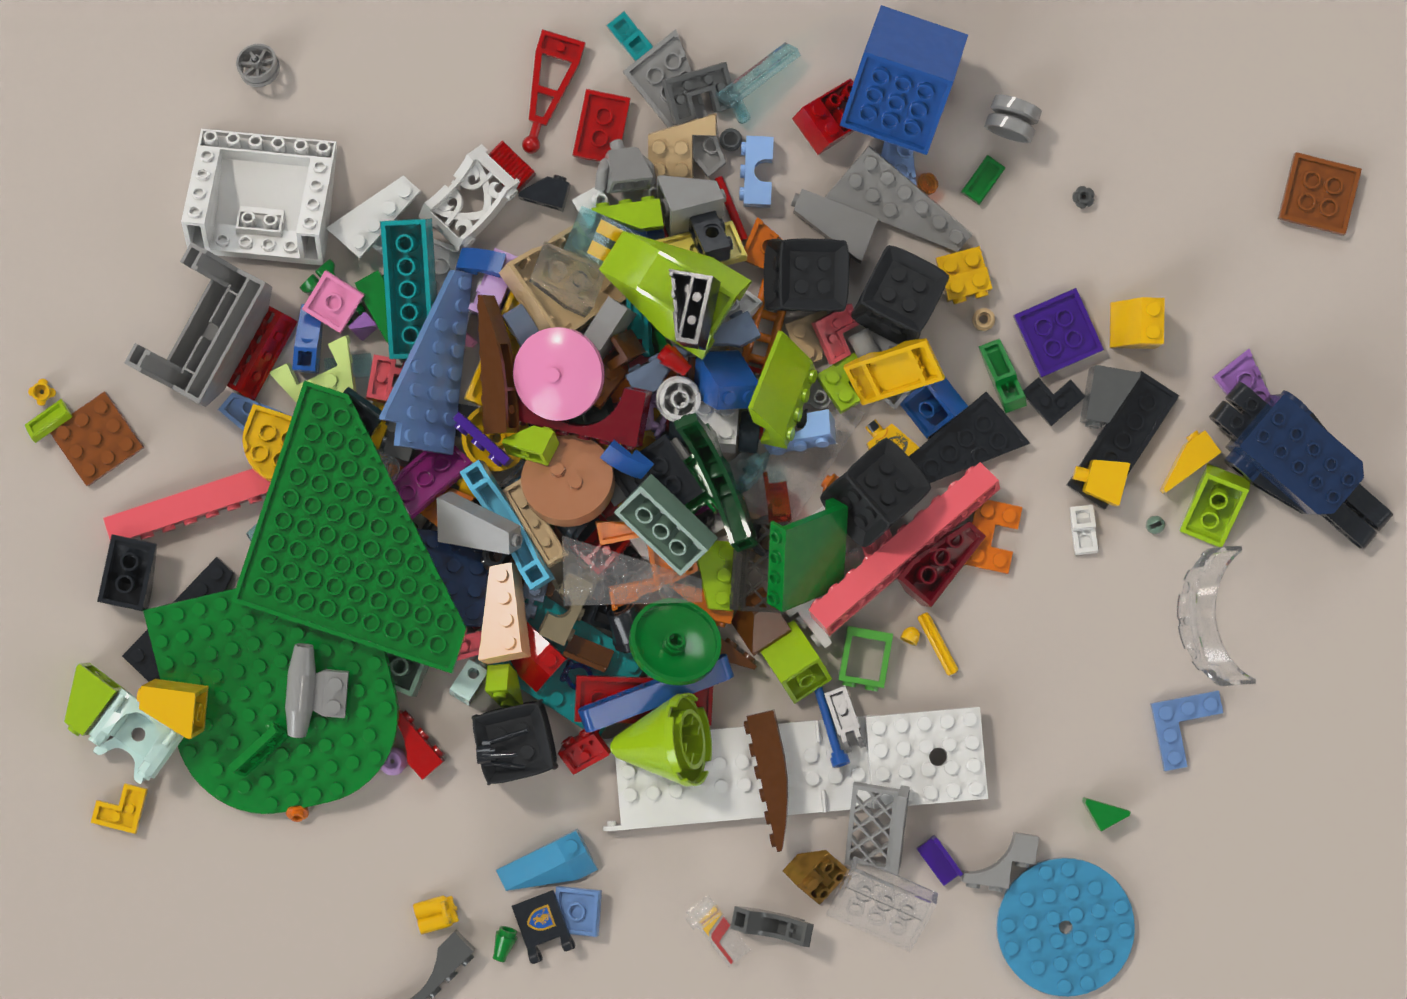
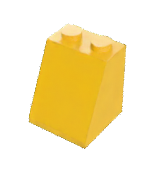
M1140 297L1111 302L1109 348L1156 349L1163 345L1165 298Z
M154 679L138 689L137 702H139L140 710L183 737L192 739L202 733L205 728L209 686Z

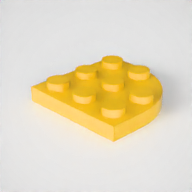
M253 404L243 430V448L251 467L261 477L271 481L292 416Z

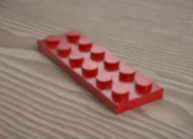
M576 675L574 721L582 722L578 713L579 708L651 681L653 678ZM713 686L693 693L698 698V701H694L698 708L704 707L710 726H712ZM654 709L617 723L634 724Z

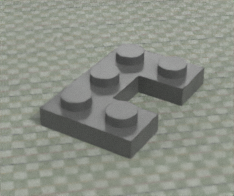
M721 62L662 80L673 125L697 119L691 96L709 91L714 112H720L737 106L727 62Z

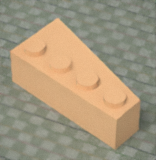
M512 562L490 566L478 660L489 665L531 657L521 574L517 566Z

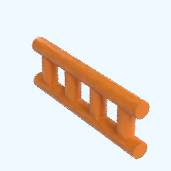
M762 279L757 297L763 304L753 315L752 319L757 328H759L761 318L774 322L771 335L760 332L761 338L757 339V341L768 343L766 354L764 357L752 353L755 341L744 346L742 356L748 365L749 362L762 365V370L776 335L782 329L786 311L774 313L763 310L765 305L764 279Z

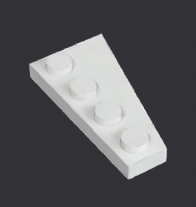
M403 175L326 227V229L361 259L381 237L380 221L396 220L421 191Z

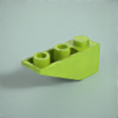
M655 196L642 197L641 201L632 202V199H624L618 201L619 204L609 205V202L596 204L595 208H591L592 215L639 232L664 229L660 198L655 199Z

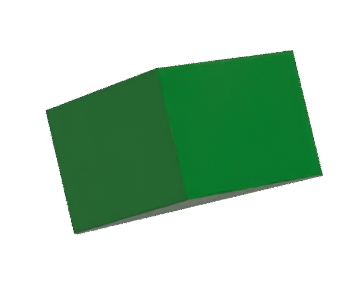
M1083 797L1082 800L1099 831H1103L1129 817L1131 813L1129 810Z

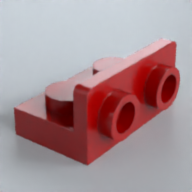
M583 728L577 736H569L561 742L562 746L558 755L573 775L610 755L611 749L599 735L600 729L593 732H585Z

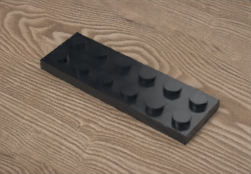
M1140 371L1139 380L1111 421L1105 424L1082 459L1079 467L1088 469L1091 460L1130 463L1129 474L1180 395L1143 371ZM1073 475L1071 476L1066 486L1103 510L1107 508L1108 503L1082 492L1084 482L1072 479Z

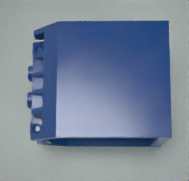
M881 5L864 50L840 126L927 155L951 91L968 34Z

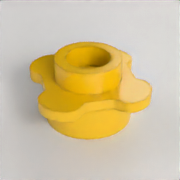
M39 379L38 383L29 388L28 393L37 400L38 405L44 406L50 397H55L56 390L48 385L46 379Z

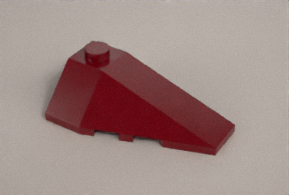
M971 522L965 523L910 560L897 577V580L905 592L921 606L932 607L986 535Z

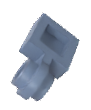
M524 582V598L530 599L529 603H525L526 620H530V618L535 619L538 606L534 605V601L544 603L548 583L534 591L530 590L526 582Z

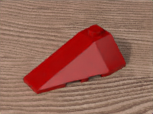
M527 622L531 657L511 660L519 677L537 692L568 658L563 656L545 637L539 635L538 631Z

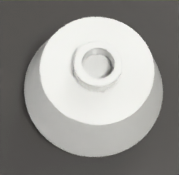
M683 376L670 377L659 386L656 394V405L659 412L666 419L674 422L681 419L683 415L697 413L701 404L700 391L697 385L689 378Z

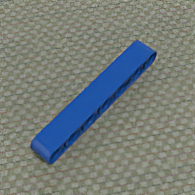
M720 654L712 671L698 682L688 685H669L653 679L585 705L578 709V713L585 732H593L654 709L676 694H693L733 678L734 674L727 654Z

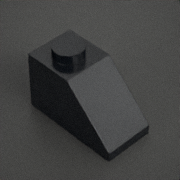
M554 175L553 178L547 176L520 191L518 197L520 200L563 212L571 185L570 182H566L567 178Z

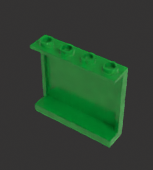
M834 498L826 500L825 510L785 526L775 521L770 522L767 603L781 612L787 611L827 594L833 584H839L844 579L848 519L847 505Z

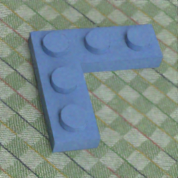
M1218 690L1150 703L1163 770L1169 771L1188 767L1179 722L1223 713Z

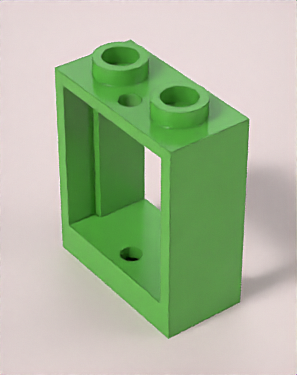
M847 626L838 680L843 681V686L856 687V683L865 685L866 690L878 691L879 687L884 688L893 639L892 633ZM852 636L885 642L879 681L846 675Z

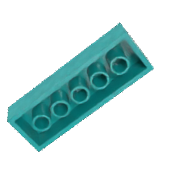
M432 218L380 221L389 359L408 358L437 297Z

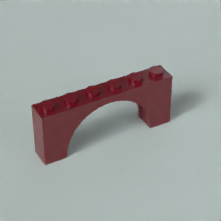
M631 386L624 388L622 397L614 411L596 424H578L570 420L555 421L545 419L529 410L518 395L519 425L526 426V423L541 428L545 426L556 429L555 433L569 435V433L577 434V438L583 440H591L592 437L599 439V443L610 445L615 440L625 449L634 450L635 447L643 445L652 391Z

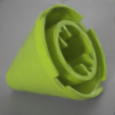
M692 693L676 694L616 735L610 744L611 752L617 759L687 787L701 785L709 773L704 771L705 762L712 759L711 731L704 707L698 708L694 701H698V698Z

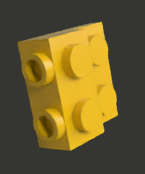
M980 246L935 258L937 267L949 275V280L944 289L947 302L953 301V304H959L967 301L966 297L975 295L976 299L989 295L988 291L993 289Z

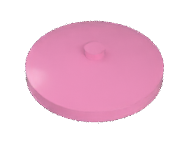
M564 327L547 328L533 334L523 343L515 358L513 379L520 399L529 410L545 419L562 421L582 415L595 404L604 384V365L596 346L582 333Z

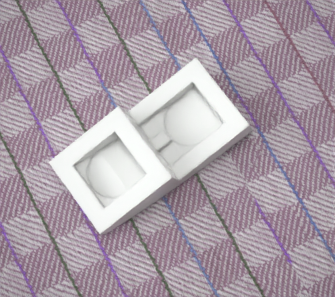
M1093 505L1070 507L1075 555L1098 553Z

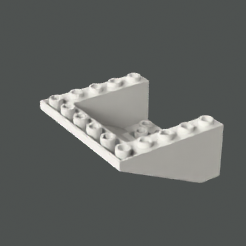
M201 129L181 220L187 248L192 242L218 256L323 265L329 231L326 227L330 223L337 141Z

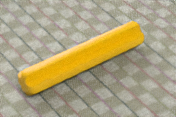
M928 612L919 615L918 621L946 674L952 675L956 673L958 667Z

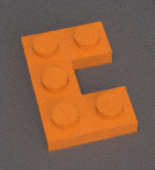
M987 500L974 511L972 524L985 534L986 537L964 565L1008 574L1013 551L991 547L995 525L1017 530L1023 507Z

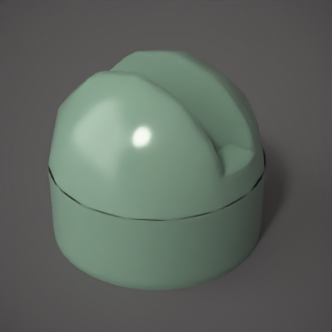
M1151 516L1146 521V529L1152 534H1159L1165 528V522L1159 516ZM1161 521L1160 526L1151 528V524Z

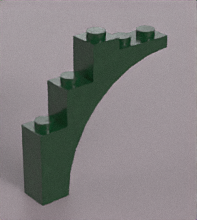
M696 413L683 415L681 419L674 421L676 430L691 450L705 477L719 510L730 545L736 552L758 545L745 497L738 490L731 466L722 455L715 430L709 423L705 424Z

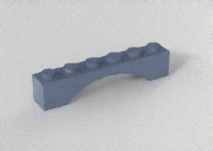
M739 310L730 315L731 320L721 323L713 336L715 342L711 347L730 346L742 348L761 338V334L748 311L743 313L742 310ZM674 345L684 358L692 354L681 346ZM658 354L648 359V364L642 367L640 364H637L628 369L629 374L625 376L631 387L652 391L653 395L657 393L659 386L664 382L671 369L660 364V360L656 358Z

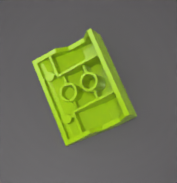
M778 331L748 409L753 422L765 428L760 441L761 444L787 449L789 442L794 439L797 421L799 422L802 418L803 405L809 400L810 387L817 379V370L814 368L813 361L783 331Z

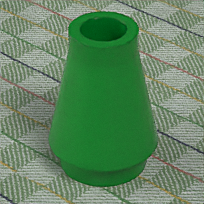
M500 926L499 930L496 931L494 954L492 957L494 960L499 962L506 961L508 954L518 939L515 929Z

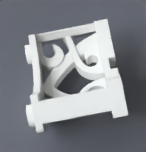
M482 144L466 155L464 161L453 175L456 179L451 182L452 184L449 187L444 185L434 196L427 200L419 214L421 219L432 218V226L455 246L454 249L457 252L464 247L469 248L476 240L475 237L486 228L505 204L518 193L516 188L520 181L517 178L514 180L487 154L488 149ZM483 166L489 171L488 174H486ZM471 176H475V181L479 179L481 181L471 185L469 180ZM493 176L504 185V188L499 193L496 191V187L500 183L492 182L490 184L489 182ZM462 187L468 190H477L483 187V210L472 213H460L463 208V197L460 193ZM492 197H493V198H496V200L494 201L493 204H492ZM455 198L457 206L454 211H451L455 206H450L449 201ZM437 213L443 217H447L448 219L444 223L435 214ZM454 220H458L455 225L456 230L459 231L461 226H466V232L460 237L449 228Z

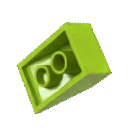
M1207 463L1179 531L1222 548L1249 492L1250 482L1239 475Z

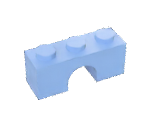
M746 136V142L741 143V156H745V165L741 164L740 178H744V187H740L739 201H744L743 207H771L772 182L760 181L755 176L754 170L761 163H772L774 137Z
M829 409L807 413L806 425L803 429L795 431L794 439L789 442L787 449L765 444L764 446L770 455H783L785 452H801L807 448H824L830 444H836L835 419Z

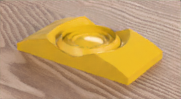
M927 338L904 341L884 351L870 352L845 364L843 367L862 406L945 379V375Z

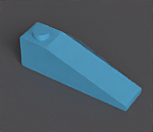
M577 828L497 869L496 872L505 890L508 891L579 880L598 870Z

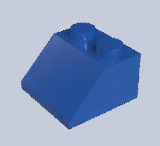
M946 377L942 381L915 389L900 404L926 439L968 407Z

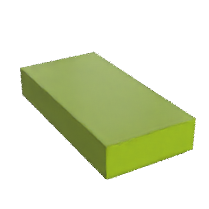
M60 399L24 426L31 439L37 443L73 416L66 403Z

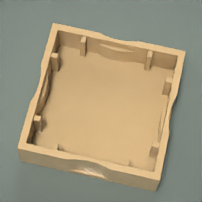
M578 223L553 236L544 245L532 248L511 260L499 272L519 304H522L539 331L547 328L564 327L579 332L591 324L608 296L622 304L626 301V297L599 271L603 262L587 253L591 241Z

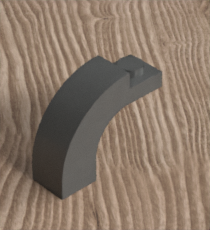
M735 906L730 929L745 934L773 937L803 947H810L814 924L781 913Z

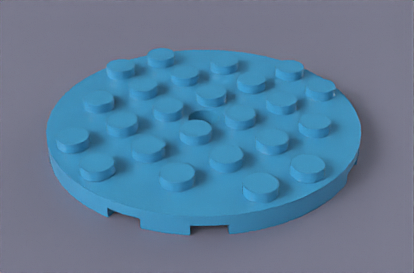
M1075 858L1044 860L1027 868L1026 871L1014 879L1009 885V889L1004 893L1005 895L998 909L996 922L999 947L1012 971L1032 988L1055 996L1069 997L1087 994L1108 983L1117 975L1127 961L1135 933L1132 907L1120 884L1100 867ZM1062 921H1069L1072 924L1071 930L1068 933L1060 931L1059 925Z

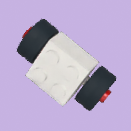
M701 401L696 414L705 424L709 423L715 430L722 452L735 453L736 437L739 436V452L757 453L758 442L763 436L764 428L753 422L750 412L743 411L741 413L740 426H738L739 409L717 410ZM666 419L665 432H668L669 438L673 440L678 437L683 446L686 447L687 444L676 430L674 422Z

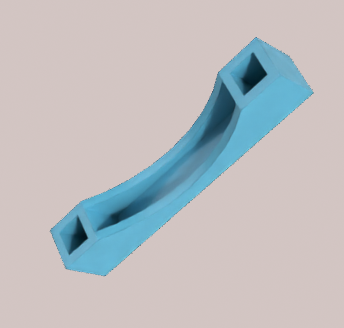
M477 460L460 471L470 491L482 507L521 526L523 538L521 548L511 553L529 589L536 591L554 580L555 577L545 564L484 461Z

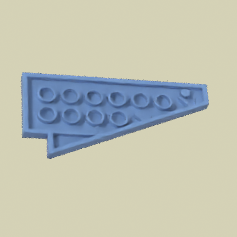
M449 270L379 416L380 420L396 422L394 446L453 455L456 432L454 425L456 422L452 418L458 413L473 274Z

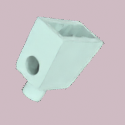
M478 656L474 662L469 659L449 689L450 695L469 706L486 679L487 664L479 661ZM471 672L478 674L475 679L469 677Z

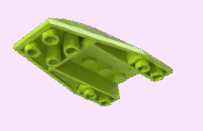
M626 231L621 233L599 268V271L664 337L702 360L715 342L713 336L736 300H741L752 283L750 279L713 257ZM669 269L710 275L721 282L706 350L684 347L675 341L673 298L671 297L672 283Z

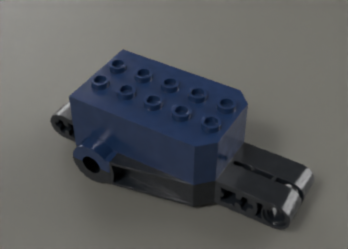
M1239 381L1225 397L1229 403L1222 400L1209 416L1218 427L1232 438L1225 446L1230 451V454L1224 459L1225 463L1239 476L1248 480L1250 484L1299 513L1321 515L1349 541L1364 550L1377 535L1374 529L1380 531L1393 516V513L1359 484L1364 479L1363 461L1330 434L1314 413L1290 392L1283 390L1281 394L1269 395L1264 401L1252 389Z

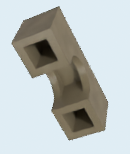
M567 569L558 592L569 598L570 607L567 612L560 615L547 611L538 630L539 635L563 646L566 641L570 642L575 633L573 626L576 620H581L585 609L582 607L586 600L590 601L595 591V588L592 587L594 583Z

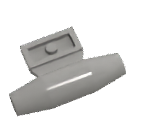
M295 644L288 669L285 703L288 736L295 738L306 737L313 711L325 717L345 718L349 671L326 669L316 673L314 647L311 644Z

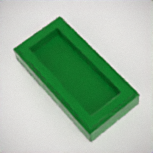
M987 155L961 193L980 205L1006 167Z

